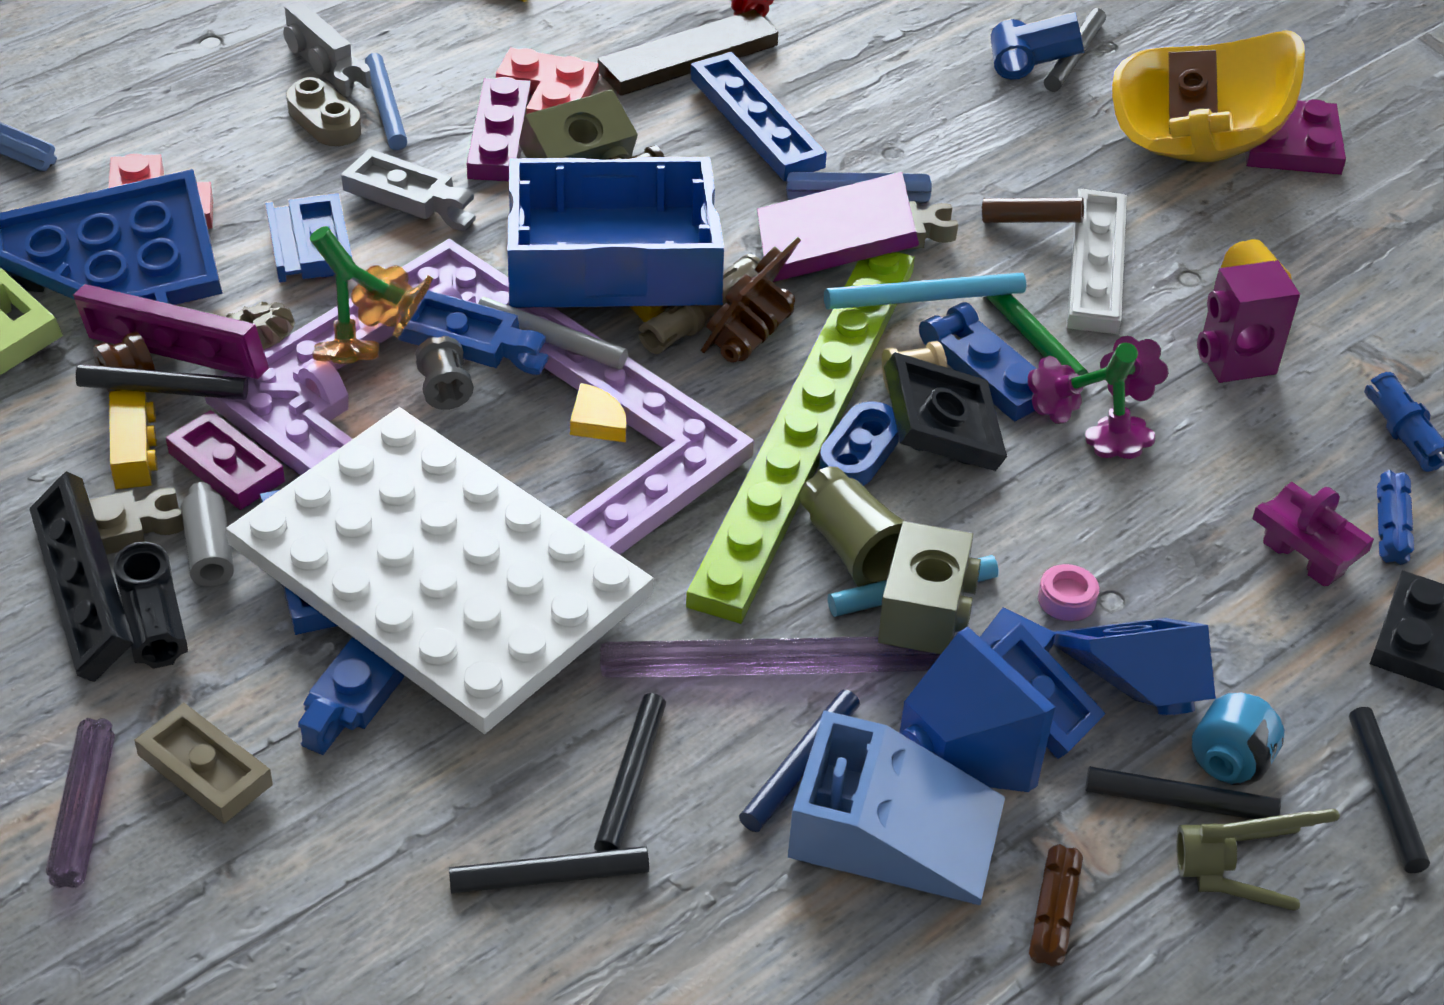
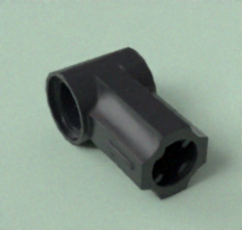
M148 541L135 542L125 546L118 552L113 566L118 593L134 644L131 646L135 663L149 665L152 669L174 665L179 656L188 652V646L174 589L169 556L165 549L158 544Z

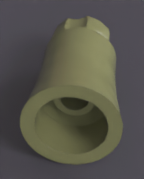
M829 466L818 470L813 478L804 483L800 492V502L810 513L812 524L839 555L858 587L887 580L904 520L872 496L858 480L849 478L838 467Z

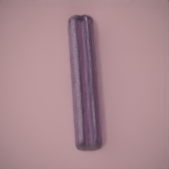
M85 718L79 723L45 870L49 876V883L56 888L65 886L77 888L85 881L115 734L112 731L113 725L105 718L98 720Z

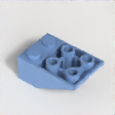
M824 710L793 806L787 858L981 905L1005 796L887 725Z

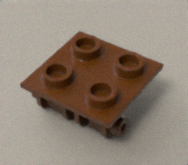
M798 236L783 251L774 246L756 266L757 276L751 278L745 274L731 288L725 297L731 305L724 304L706 325V328L712 333L700 351L702 353H705L711 346L716 344L727 361L731 363L745 361L769 335L775 332L785 319L792 315L795 304L793 294L786 289H780L773 283V280L800 243L801 239Z

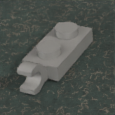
M301 0L284 6L287 26L284 27L283 33L285 41L293 53H298L312 66L313 70L330 81L342 96L351 95L350 84L354 83V81L360 82L366 88L371 87L369 66L356 60L351 55V45L345 38Z
M368 149L341 174L343 191L411 215L427 219L434 212H437L447 225L459 231H465L476 220L474 214L463 210L474 199V194L464 188H453L452 177L372 149Z

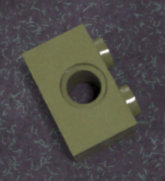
M613 89L525 114L519 145L526 158L608 160L618 156L621 159L632 157L638 133Z
M903 521L882 597L878 643L942 654L953 640L955 632L968 627L973 598L963 595L964 593H976L981 559L970 557L974 533Z

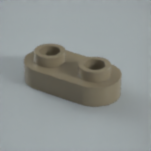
M306 77L298 80L288 88L286 99L289 115L318 142L328 146H344L353 143L360 137L361 120L359 110L330 84L315 77Z

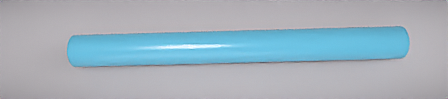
M1021 272L826 288L824 291V304L826 309L829 310L1024 293L1026 290V277Z

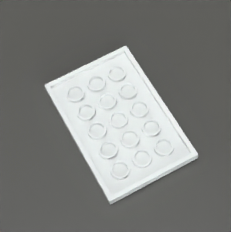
M400 407L226 527L228 544L483 734L490 731L653 594L654 578Z

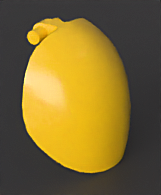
M1285 30L1228 43L1145 49L1134 53L1123 60L1114 71L1112 98L1119 126L1135 144L1155 154L1179 160L1215 162L1247 152L1266 142L1281 130L1294 111L1303 82L1304 43L1295 32ZM1216 50L1218 113H1212L1210 109H1197L1189 111V116L1171 118L1170 134L1169 52Z

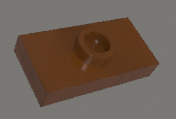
M1216 50L1169 52V133L1171 134V118L1189 116V111L1197 109H1210L1212 113H1218Z

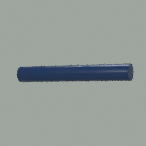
M843 689L831 701L825 711L851 717L860 706V701L853 692ZM822 714L740 813L739 819L748 830L759 832L802 779Z

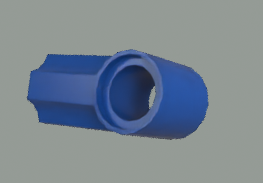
M1076 12L1027 25L1016 19L1005 20L996 25L990 35L994 68L1000 76L1010 80L1027 76L1037 64L1085 53Z

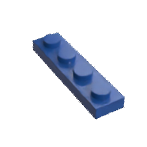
M732 52L691 63V80L783 181L787 180L788 174L791 172H815L826 168L827 152Z

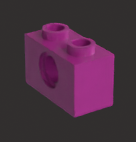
M1278 260L1225 267L1218 270L1214 289L1209 293L1207 299L1208 313L1204 329L1197 338L1199 357L1203 363L1208 364L1218 383L1270 376L1278 373L1300 298L1299 291Z

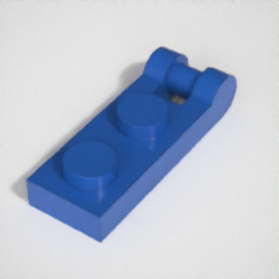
M961 302L948 309L946 316L934 315L920 323L919 334L923 343L927 345V343L933 341L940 342L945 352L947 365L953 370L988 380L993 404L1015 422L1035 411L1032 404L1034 393L1028 386V374L1031 370L1037 368L980 322L971 304ZM956 334V335H957L958 337H960L961 339L958 340V339L955 338L953 335Z

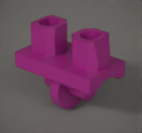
M1290 482L1275 498L1267 503L1262 502L1256 506L1252 517L1254 521L1265 528L1263 538L1265 545L1278 554H1290L1294 550L1302 554L1309 560L1306 567L1308 576L1322 586H1329L1344 575L1349 566L1370 551L1374 538L1335 512L1340 496L1339 493L1330 487H1324L1312 496L1295 483Z

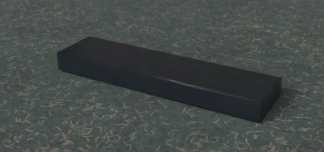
M66 471L29 510L76 674L81 678L95 682L134 644L83 479Z

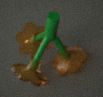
M328 226L320 227L311 234L310 241L336 275L338 320L333 321L334 340L315 344L312 352L313 359L316 361H332L337 364H350L358 360L375 359L378 357L379 343L356 338V321L350 319L348 280L353 279L358 283L352 290L351 301L359 308V320L369 327H374L379 323L387 327L395 326L392 335L398 338L404 327L411 320L434 278L427 275L421 284L413 288L408 284L409 275L407 271L401 266L393 265L385 269L379 265H374L365 271L355 264Z

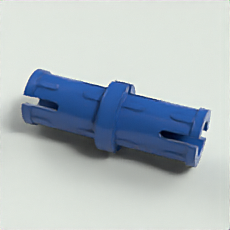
M1384 372L1375 376L1371 382L1379 391L1376 392L1372 385H1367L1364 392L1386 419V428L1393 439L1397 440L1399 438L1418 461L1422 470L1430 472L1444 466V459L1438 453L1442 452L1444 455V439L1430 422L1431 415L1424 404L1414 402L1394 373Z

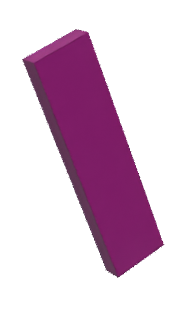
M86 284L73 294L86 332L91 339L117 344L122 342L126 334L137 331L152 354L254 379H259L269 369L254 323Z

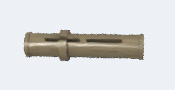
M746 254L723 271V305L726 303L728 305L731 304L725 297L742 276L747 274L752 278L758 275L755 271L756 266L761 261L758 257ZM723 305L667 306L656 317L640 325L638 331L642 333L639 334V339L648 351L660 354L685 335L692 336L701 331L707 319L715 315Z

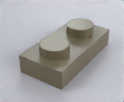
M184 702L134 739L137 754L140 758L223 824L273 785L270 768Z

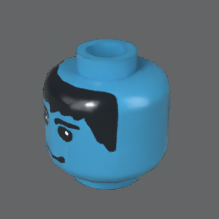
M1242 692L1227 693L1215 699L1193 732L1191 748L1198 764L1212 777L1230 785H1250L1262 779L1283 746L1285 729L1280 716L1262 698Z

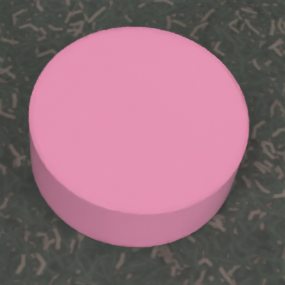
M1070 564L1056 565L1049 568L1043 574L1038 592V601L1042 609L1056 619L1063 621L1083 620L1095 610L1099 595V584L1096 578L1082 567Z

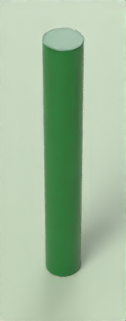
M1012 294L985 296L1044 357L1053 356L1057 358L1061 365L1071 366L1075 373L1080 376L1088 373L1077 359Z

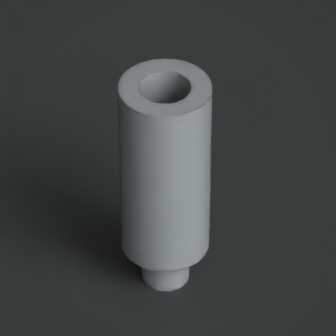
M198 482L189 488V495L181 504L191 579L196 584L204 587H214L229 581L234 573L231 546L228 544L226 527L228 526L225 506L222 497L212 491L210 484Z

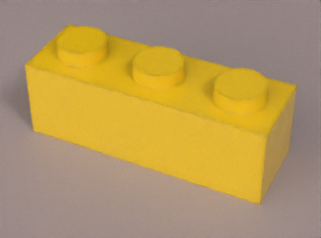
M126 390L109 392L110 467L115 490L152 486L151 471L158 470L155 449L151 450L152 446H157L155 426L150 425V423L156 422L155 406L153 401L147 402L145 392Z

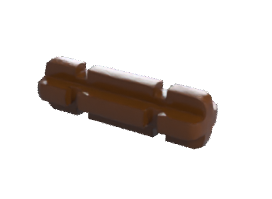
M1057 844L1048 850L1029 948V955L1036 963H1046L1056 967L1065 961L1079 886V875L1081 874L1083 855L1077 848H1066L1061 844Z

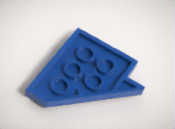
M193 169L0 213V268L73 300V294L85 284L172 305L223 294Z

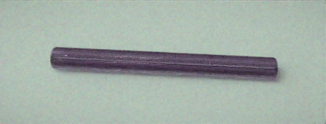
M878 637L605 642L601 644L600 671L602 676L606 678L928 671L941 654L878 643Z

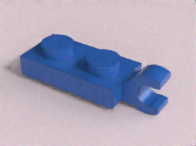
M423 288L418 289L395 325L398 340L419 346L429 338L449 336L456 339L462 345L463 359L496 369L503 357H505L523 372L540 375L549 360L547 354L540 353L546 341V336L533 330H521L519 328L518 315Z

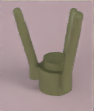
M1326 809L1227 824L1179 825L1176 841L1179 874L1181 877H1197L1198 892H1222L1271 906L1274 905L1293 911L1300 908V901L1295 897L1223 878L1224 871H1235L1236 841L1296 834L1301 830V827L1335 822L1339 819L1340 813L1336 809Z

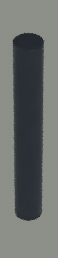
M81 364L78 365L76 370V385L78 387L246 400L248 394V379L243 377Z
M647 693L642 698L594 843L596 851L621 848L666 707L665 699L658 694Z
M1370 707L1356 708L1350 712L1349 720L1404 870L1407 873L1422 872L1430 866V861L1374 712Z
M1089 766L1085 786V791L1247 819L1280 816L1281 799L1276 797Z
M647 846L455 866L449 867L451 894L648 873L649 857Z

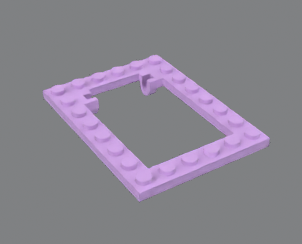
M448 239L381 279L406 296L404 304H398L385 295L376 297L366 289L349 299L351 340L349 342L343 343L340 340L338 308L335 307L288 335L277 344L265 349L264 353L269 369L259 379L229 372L222 375L248 379L246 400L205 397L206 403L286 465L302 475L352 440L351 437L329 422L348 410V393L337 370L396 334L395 325L419 288L478 304L482 297H487L509 305L508 277L451 239ZM554 307L517 308L601 339ZM546 342L542 346L540 353L547 354L549 357L544 368L576 390H579L580 383L598 387L611 394L623 407L627 424L663 448L566 518L619 555L753 457L754 440L631 358L627 357L625 365L619 370Z

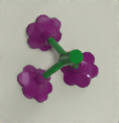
M1122 336L1114 343L1113 352L1103 356L1099 370L1081 376L1075 373L1071 366L1061 365L1057 358L1053 356L1045 357L1039 361L1038 368L1031 370L1028 374V386L1034 393L1032 397L1033 407L1039 415H1049L1055 424L1068 422L1072 411L1078 410L1081 406L1082 398L1080 393L1083 387L1106 380L1108 391L1113 395V408L1109 410L1108 416L1098 421L1097 426L1086 430L1085 441L1087 444L1094 446V453L1102 458H1112L1117 455L1125 459L1139 457L1143 452V448H1148L1155 443V432L1146 427L1144 419L1131 416L1130 409L1125 407V397L1130 395L1137 401L1148 400L1154 395L1155 386L1167 379L1169 369L1167 364L1160 359L1161 347L1152 339L1138 341L1132 336Z

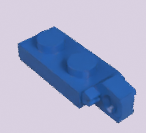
M352 637L310 689L303 703L306 712L298 722L302 735L301 746L324 755L344 728L354 730L356 727L365 729L405 675Z

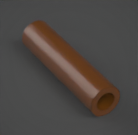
M1083 197L983 198L982 201L983 223H1083L1084 220Z

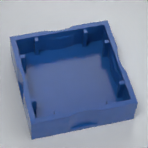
M639 157L620 160L510 158V214L508 216L507 247L509 306L525 308L723 305L724 244L719 214L714 208L715 186L710 157Z

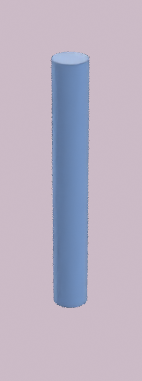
M371 53L365 58V64L370 68L371 86L388 145L393 150H401L406 147L408 141L385 63L380 54Z

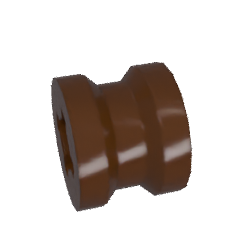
M137 331L126 334L120 343L110 345L103 342L93 346L96 366L155 370L150 352ZM107 389L108 392H111V391H121V390Z

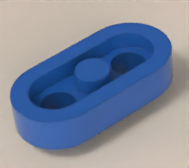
M876 401L862 402L853 406L823 443L820 451L819 470L829 466L838 467L849 478L858 480L863 486L869 483L899 442L893 408L885 403Z

